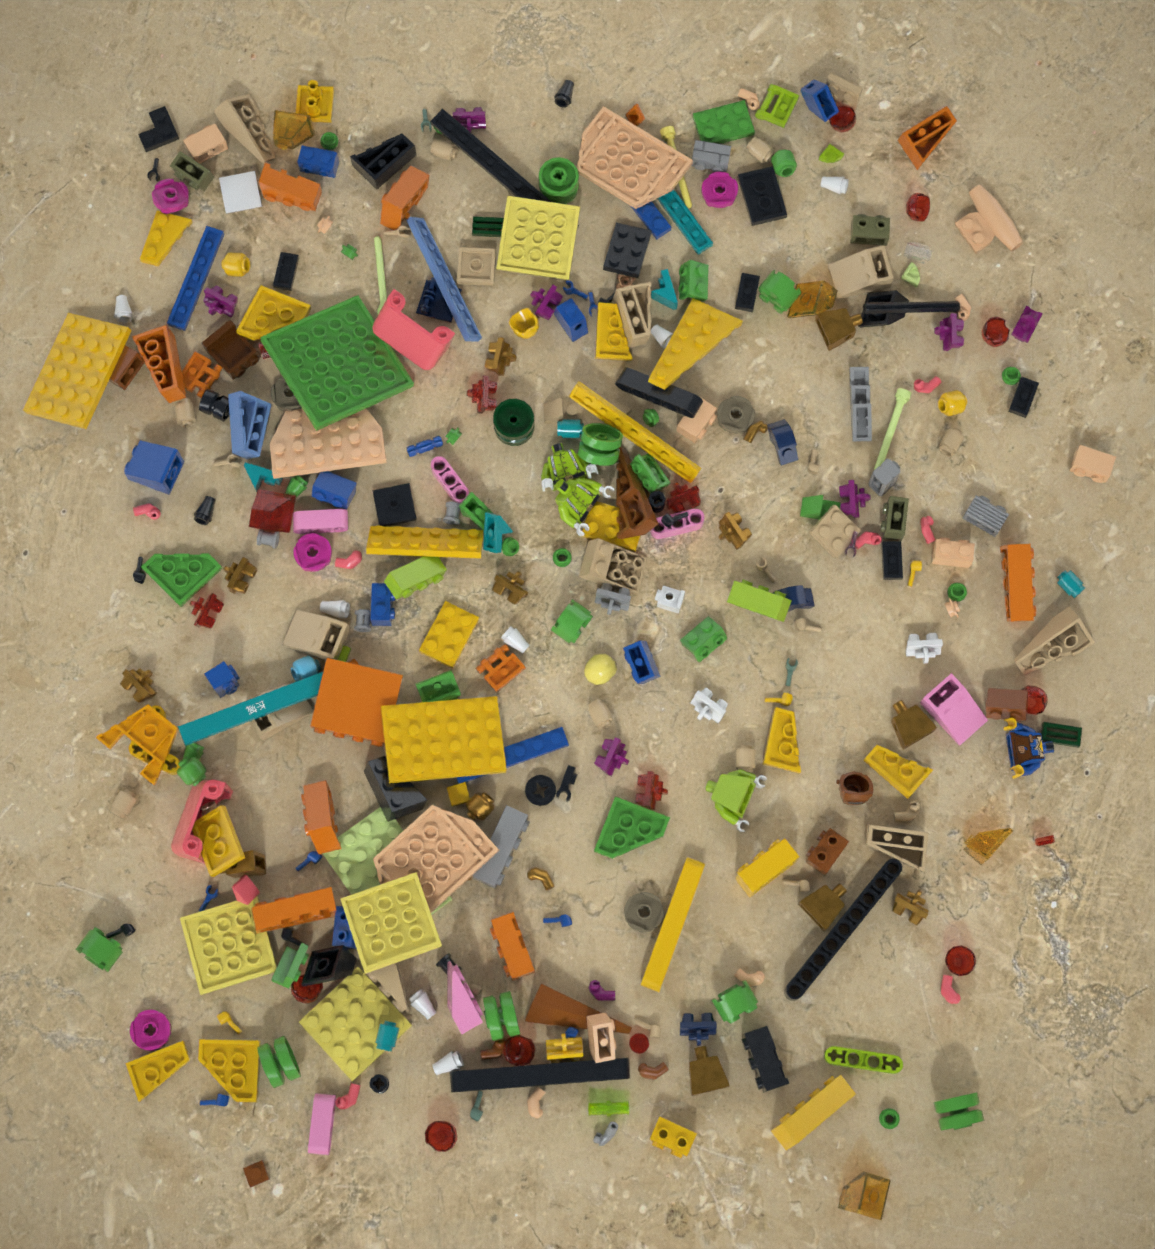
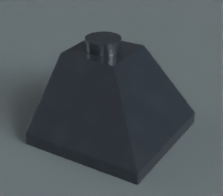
M897 290L868 293L865 303L909 302V300ZM862 311L861 318L863 323L858 325V327L890 325L904 318L906 313L865 314Z
M344 945L312 951L301 985L309 986L350 976L353 973L357 958Z

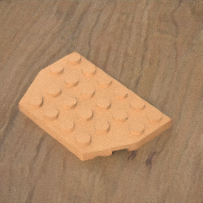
M603 106L582 133L577 169L579 175L637 209L671 192L691 167L693 160Z
M303 409L287 410L270 442L274 479L387 463L382 427L367 409L361 410L317 431Z
M431 805L377 854L373 860L380 885L417 872L429 910L432 913L500 850L473 820Z

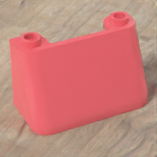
M393 289L373 323V333L421 369L431 370L451 345L455 333L445 326L437 327L432 334L401 312L405 306V298L401 293Z
M213 779L202 780L196 786H192L171 843V849L176 855L205 864L201 854L203 843L200 838L194 836L192 828L194 822L202 817L201 807L211 801H215L218 804L221 800H230L233 790L225 782Z

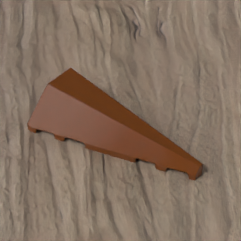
M621 446L619 447V463L616 464V469L619 470V478L616 479V505L619 507V516L617 517L619 532L617 533V538L625 539L646 535L659 523L638 475L630 465L631 460L627 450Z
M541 983L525 1021L588 1029L587 1016L601 1014V1012ZM609 1016L614 1021L615 1031L613 1032L630 1034L632 1027Z

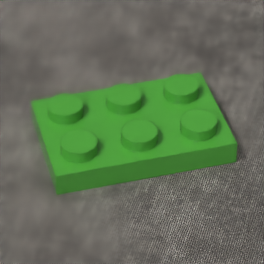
M745 100L693 113L692 116L700 141L722 144L755 135Z

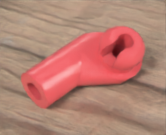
M937 376L928 383L917 379L914 381V389L920 393H931L942 382Z
M150 503L133 507L135 516L145 514L151 519L156 520L161 515L160 510Z
M931 516L923 517L920 520L921 532L927 544L936 540L930 528V525L934 523Z
M864 532L852 543L855 548L859 549L864 544L878 545L881 543L882 538L878 533Z
M355 550L347 559L336 558L335 567L355 568L362 561V553Z
M943 975L941 995L950 1004H958L961 997L952 988L953 977Z
M351 1083L349 1093L335 1100L336 1107L342 1110L355 1105L360 1085Z

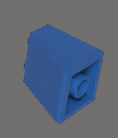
M140 440L138 446L135 445L133 448L132 459L130 462H127L124 472L128 480L170 495L185 461L178 449Z

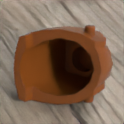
M853 771L842 774L840 780H836V784H839L840 797L844 804L861 805L866 803L873 795V783L867 775Z

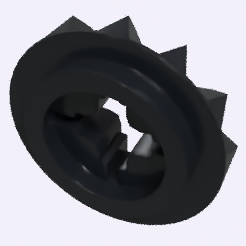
M536 775L527 782L525 794L527 799L534 805H548L554 800L556 786L548 776ZM537 783L541 788H546L544 798L540 793L534 794L537 791Z

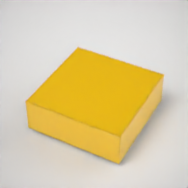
M465 782L446 787L452 807L469 801L470 797Z

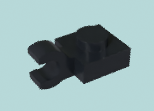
M568 765L561 786L556 793V798L559 799L561 793H566V802L570 801L571 792L569 787L571 784H575L578 776L575 773L576 767Z

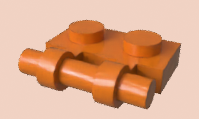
M195 351L182 370L185 389L192 393L196 387L200 390L196 395L202 398L204 393L211 389L210 387L213 382L220 377L219 373L222 367L216 364L213 369L209 368L212 363L211 360ZM206 373V374L209 375V376H208V378L206 379V381L203 383V382H201L200 380H201V378L203 377V375Z
M506 644L500 648L497 647L490 657L484 658L480 662L481 664L475 668L479 674L484 670L489 672L484 676V679L496 693L526 669L514 653L506 657L505 653L510 650ZM500 659L502 662L493 668L491 665Z

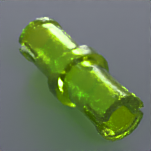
M606 1100L605 1103H588V1116L606 1115L611 1117V1115L616 1114L629 1115V1101L611 1102Z

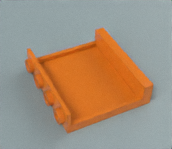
M327 658L310 725L311 728H314L316 733L325 734L327 731L333 733L334 737L344 739L345 736L352 737V741L363 743L364 740L371 741L373 746L382 747L385 743L381 706L396 705L403 675Z

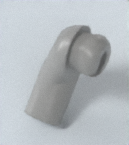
M610 1122L604 1135L597 1132L593 1139L594 1143H598L599 1146H604L615 1136L619 1127L618 1124Z

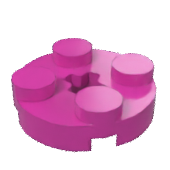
M726 172L711 173L702 183V197L710 207L725 208L731 206L738 194L737 181L733 180ZM720 186L725 191L718 193L715 190Z
M174 179L161 180L152 191L153 203L164 214L180 211L189 204L188 188L181 181L179 183L175 182ZM167 194H171V195H175V196L169 198Z
M309 533L298 540L293 554L297 564L304 571L316 572L330 564L332 548L325 537L319 536L316 533ZM311 548H314L315 551L318 550L314 557L308 556Z
M156 1010L140 1012L130 1025L132 1041L138 1047L147 1051L160 1049L168 1043L171 1035L169 1019L165 1014ZM150 1024H152L153 1028H156L152 1036L145 1032Z

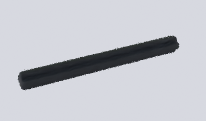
M958 301L871 302L863 304V312L865 314L956 312L960 310V303Z

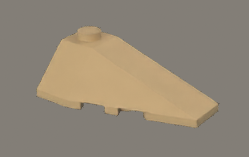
M250 94L228 98L214 110L223 127L262 163L276 159L270 140L265 137V126L259 120L261 114Z
M1067 607L1047 623L1014 659V662L1024 675L1045 667L1046 663L1055 660L1058 662L1067 655H1077L1095 642L1079 616L1070 607Z

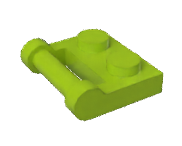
M770 84L767 89L768 93L760 109L756 111L755 117L785 128L799 99V95L777 85ZM774 95H779L772 112H766Z

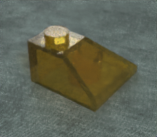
M275 110L273 125L275 147L282 150L294 149L315 135L311 116Z
M825 280L796 284L795 289L799 288L801 295L789 308L787 317L814 316L832 308L838 290Z
M1006 828L979 832L975 836L971 834L964 842L967 846L963 850L982 865L994 854L1013 830Z
M863 1171L842 1188L838 1209L882 1221L891 1180Z

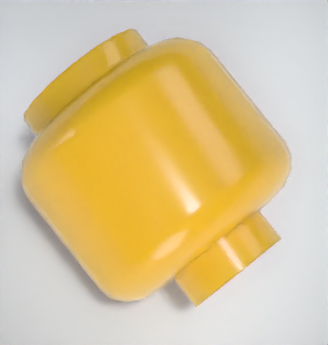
M230 252L222 260L221 266L226 275L243 277L250 270V260L243 253Z
M959 390L943 393L938 401L940 412L946 416L963 413L967 405L966 396Z

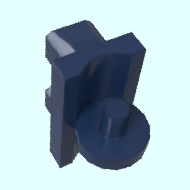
M684 1013L682 1022H680V1036H688L689 1040H696L697 1046H701V1040H709V1035H716L717 1023L714 1021L712 1013L701 1014V1022H694L693 1014Z

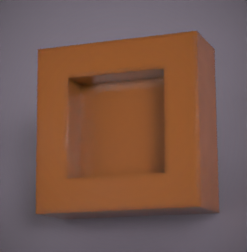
M263 1160L243 1168L250 1188L270 1180Z

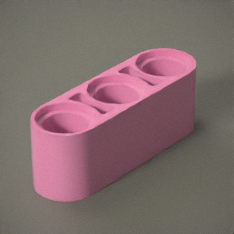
M437 456L433 458L431 470L434 477L451 500L461 504L464 499L456 497L461 493L467 496L469 494L468 488L444 457ZM437 465H444L442 470L435 469ZM449 479H454L455 483L452 485L446 484V481Z
M345 509L310 510L293 513V532L296 534L333 533L348 530V511Z
M691 509L670 514L674 517L688 512L689 516L678 520L682 523L680 527L673 525L666 527L661 522L662 517L656 518L659 523L658 525L662 526L664 530L658 532L653 528L650 534L655 539H663L699 530L704 523V513L699 509ZM698 517L701 521L694 523L691 521V518Z
M315 1093L308 1143V1153L329 1155L336 1095Z

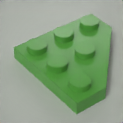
M201 553V555L154 554L141 566L180 607L188 602L223 569L209 553Z
M615 796L594 852L613 859L662 838L670 817Z

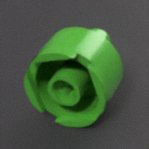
M775 270L758 287L761 293L759 295L760 299L765 303H772L774 305L773 308L780 314L792 306L801 295V290L799 288L796 290L793 287L795 283L783 273L778 272L775 274Z
M572 599L556 621V624L551 628V631L566 642L575 643L582 633L579 629L581 627L585 628L593 616L590 615L591 612Z
M94 927L93 930H89L75 950L79 954L81 952L86 955L84 958L98 968L109 972L123 953L121 951L123 948L113 938L110 940L106 939L105 933Z
M746 980L742 981L743 986L736 984L718 994V1000L715 998L711 1000L723 1022L727 1021L731 1024L740 1019L739 1014L743 1012L748 1014L758 1008L756 1005L758 1000Z

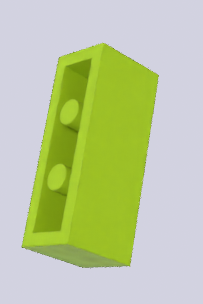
M423 556L389 572L384 583L396 600L402 597L407 598L416 590L422 591L429 584H437L442 581L447 568L439 557Z
M743 579L742 582L734 580L727 600L728 603L784 622L792 601L785 598L786 594L776 590L773 594L769 592L767 587L759 585L758 588L752 586V582Z

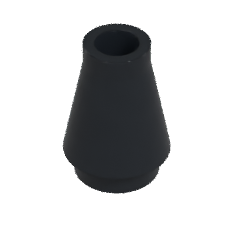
M565 80L554 96L555 103L559 107L566 108L571 104L574 83L571 80Z
M205 496L203 502L195 511L194 520L197 523L208 525L212 521L214 504L216 502L213 497Z

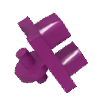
M475 107L472 112H466L464 108H456V111L453 112V118L471 133L472 129H486L485 111H483L482 107Z
M552 284L545 297L543 296L545 290L542 288L538 292H531L530 296L533 298L531 304L536 306L538 302L540 303L534 313L537 318L541 316L549 320L555 310L547 306L548 302L550 301L556 306L561 302L563 296L556 291L557 286Z
M217 285L212 289L206 287L203 302L206 303L205 306L209 307L208 313L212 316L216 312L219 314L223 313L231 318L234 315L238 302L237 296L229 294L226 298L222 296L223 290Z
M1026 306L1011 335L1021 342L1028 343L1043 313L1034 311Z
M951 313L949 317L940 321V326L934 328V334L940 335V340H943V351L960 348L964 345L963 336H957V331L963 330L964 320L958 319L956 313Z
M848 480L849 484L839 486V493L841 498L849 497L850 502L841 503L840 509L845 515L859 518V502L861 508L866 507V501L871 500V495L865 494V488H860L858 494V485L855 484V480Z
M616 737L614 740L605 739L602 749L608 752L605 758L598 755L594 764L606 775L612 777L615 768L620 770L622 764L628 765L629 760L625 758L627 751L624 750L625 744Z

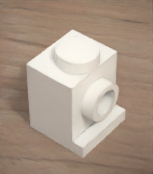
M663 586L662 590H657L655 600L658 601L657 607L679 614L685 591ZM666 595L673 596V598L668 600Z

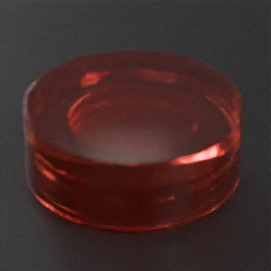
M1054 835L1034 839L1036 846L1055 843Z
M642 1033L634 1034L630 1038L629 1047L634 1053L642 1054L647 1051L649 1040Z

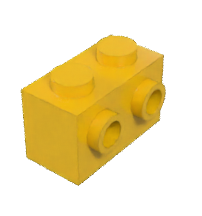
M659 1116L649 1140L653 1141L652 1146L661 1150L666 1147L671 1149L670 1154L682 1158L683 1155L688 1156L697 1133Z

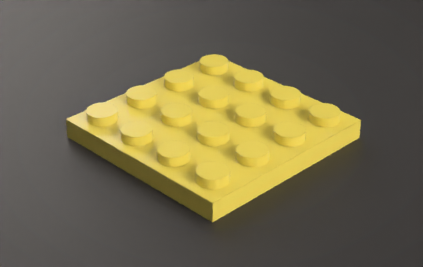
M507 196L496 269L569 280L580 206Z
M417 872L340 899L365 974L442 947Z
M258 895L248 905L236 900L180 918L200 995L275 973L277 964L268 932L256 934L251 909L255 907L256 903H259Z
M359 967L299 1021L303 1028L352 1082L385 1052V1050L377 1049V1043H375L380 1024H384V1021L396 1023V1027L399 1028L397 1040L412 1026Z

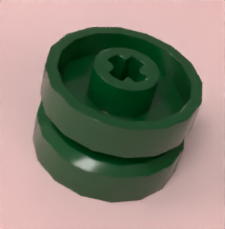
M507 399L501 402L493 414L494 432L497 438L510 446H520L526 443L532 437L535 430L534 413L530 405L520 399Z

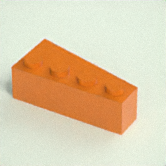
M164 325L132 336L159 392L167 402L172 403L186 398L176 339L168 326Z
M1031 544L1000 546V553H1004L1001 565L1004 572H1006L1003 587L1005 591H1008V595H1005L1007 622L1034 621L1036 606L1033 605V598H1035L1036 590L1035 586H1032V578L1035 577V570L1031 565V559H1034V549L1031 548Z
M332 887L309 893L297 894L290 898H278L270 903L266 901L255 904V907H252L251 912L255 931L258 934L332 918L336 913V905Z

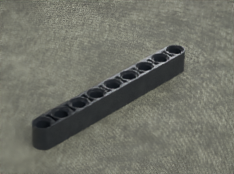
M889 859L881 867L787 984L784 994L788 1000L796 1001L803 996L902 871V864L899 860ZM889 864L896 866V873L888 871L887 867ZM877 879L884 881L885 887L883 889L876 886L875 881ZM865 894L871 895L873 899L871 904L864 902L863 896ZM851 910H858L861 914L860 919H854L851 916ZM839 925H846L848 927V934H841L838 929ZM827 940H833L836 943L834 950L827 948ZM814 956H822L824 959L823 965L815 964ZM802 971H809L811 973L810 981L803 980L801 976ZM790 986H796L799 989L798 996L790 995Z
M615 1058V1060L599 1063L590 1060L450 1072L451 1093L630 1079L629 1058Z

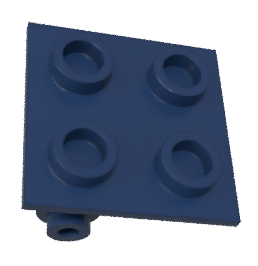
M432 277L431 280H426L416 314L451 323L453 315L435 278Z

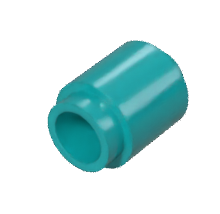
M562 419V421L557 422V436H562V438H580L584 423H580V419Z
M1064 570L1057 577L1059 579L1057 584L1073 598H1076L1085 589L1084 583L1071 570L1069 572Z
M384 1021V1024L379 1025L375 1042L377 1043V1049L392 1052L399 1032L396 1023Z

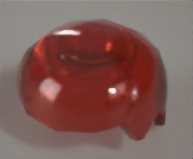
M837 106L839 112L829 119V123L835 131L840 133L848 132L856 124V114L852 107Z
M914 193L907 200L906 214L911 220L924 222L930 211V198L922 193Z
M991 317L983 325L981 333L988 345L992 347L1003 346L1009 339L1010 329L1006 327L1003 318Z
M1027 685L1021 690L1028 691L1027 713L1034 715L1043 713L1048 703L1046 692L1035 685Z
M959 945L947 951L945 963L951 973L957 976H965L974 970L976 957L970 948Z
M301 975L297 982H292L291 994L298 1002L309 1004L318 999L323 990V983L302 986L301 983L304 975Z
M522 1035L507 1038L503 1045V1055L506 1061L514 1066L527 1065L535 1057L536 1049L533 1041Z
M434 1121L428 1125L425 1131L426 1144L438 1152L451 1150L458 1140L456 1128L448 1121Z

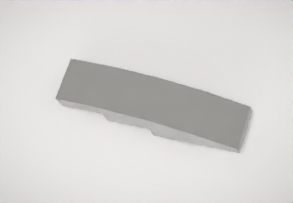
M849 367L852 441H872L869 367Z

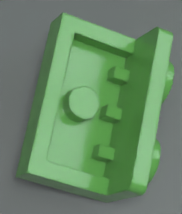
M689 260L680 266V285L678 287L680 300L688 297L700 301L708 299L709 265Z
M638 454L630 464L650 494L667 487L671 483L650 454L643 456Z
M708 616L680 639V642L694 655L698 662H701L717 647L722 645L727 640V636L723 628Z
M452 670L416 683L422 702L457 700L458 696L461 695Z
M301 943L298 951L286 947L271 981L288 989L293 981L297 982L302 972L298 969L300 964L305 965L309 954L306 951L309 946Z

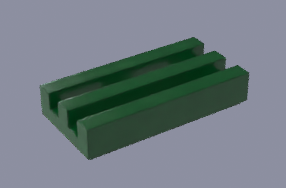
M473 216L472 236L501 237L502 231L476 230V228L502 229L504 218Z
M1043 722L1041 730L1042 742L1053 741V744L1079 748L1082 728ZM1047 728L1077 732V735L1047 731ZM1046 735L1076 740V742L1046 737Z

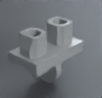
M603 583L601 588L597 589L595 603L601 604L602 608L608 609V615H611L612 610L620 612V609L628 611L631 600L629 589L622 587L619 593L611 592L612 586L607 583Z

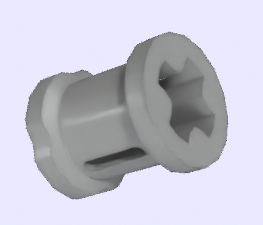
M446 502L447 510L446 516L443 518L444 523L451 525L460 524L458 519L460 503Z
M260 528L257 535V545H269L276 549L280 533L266 532Z
M365 609L355 610L357 617L354 630L357 632H370L371 611Z

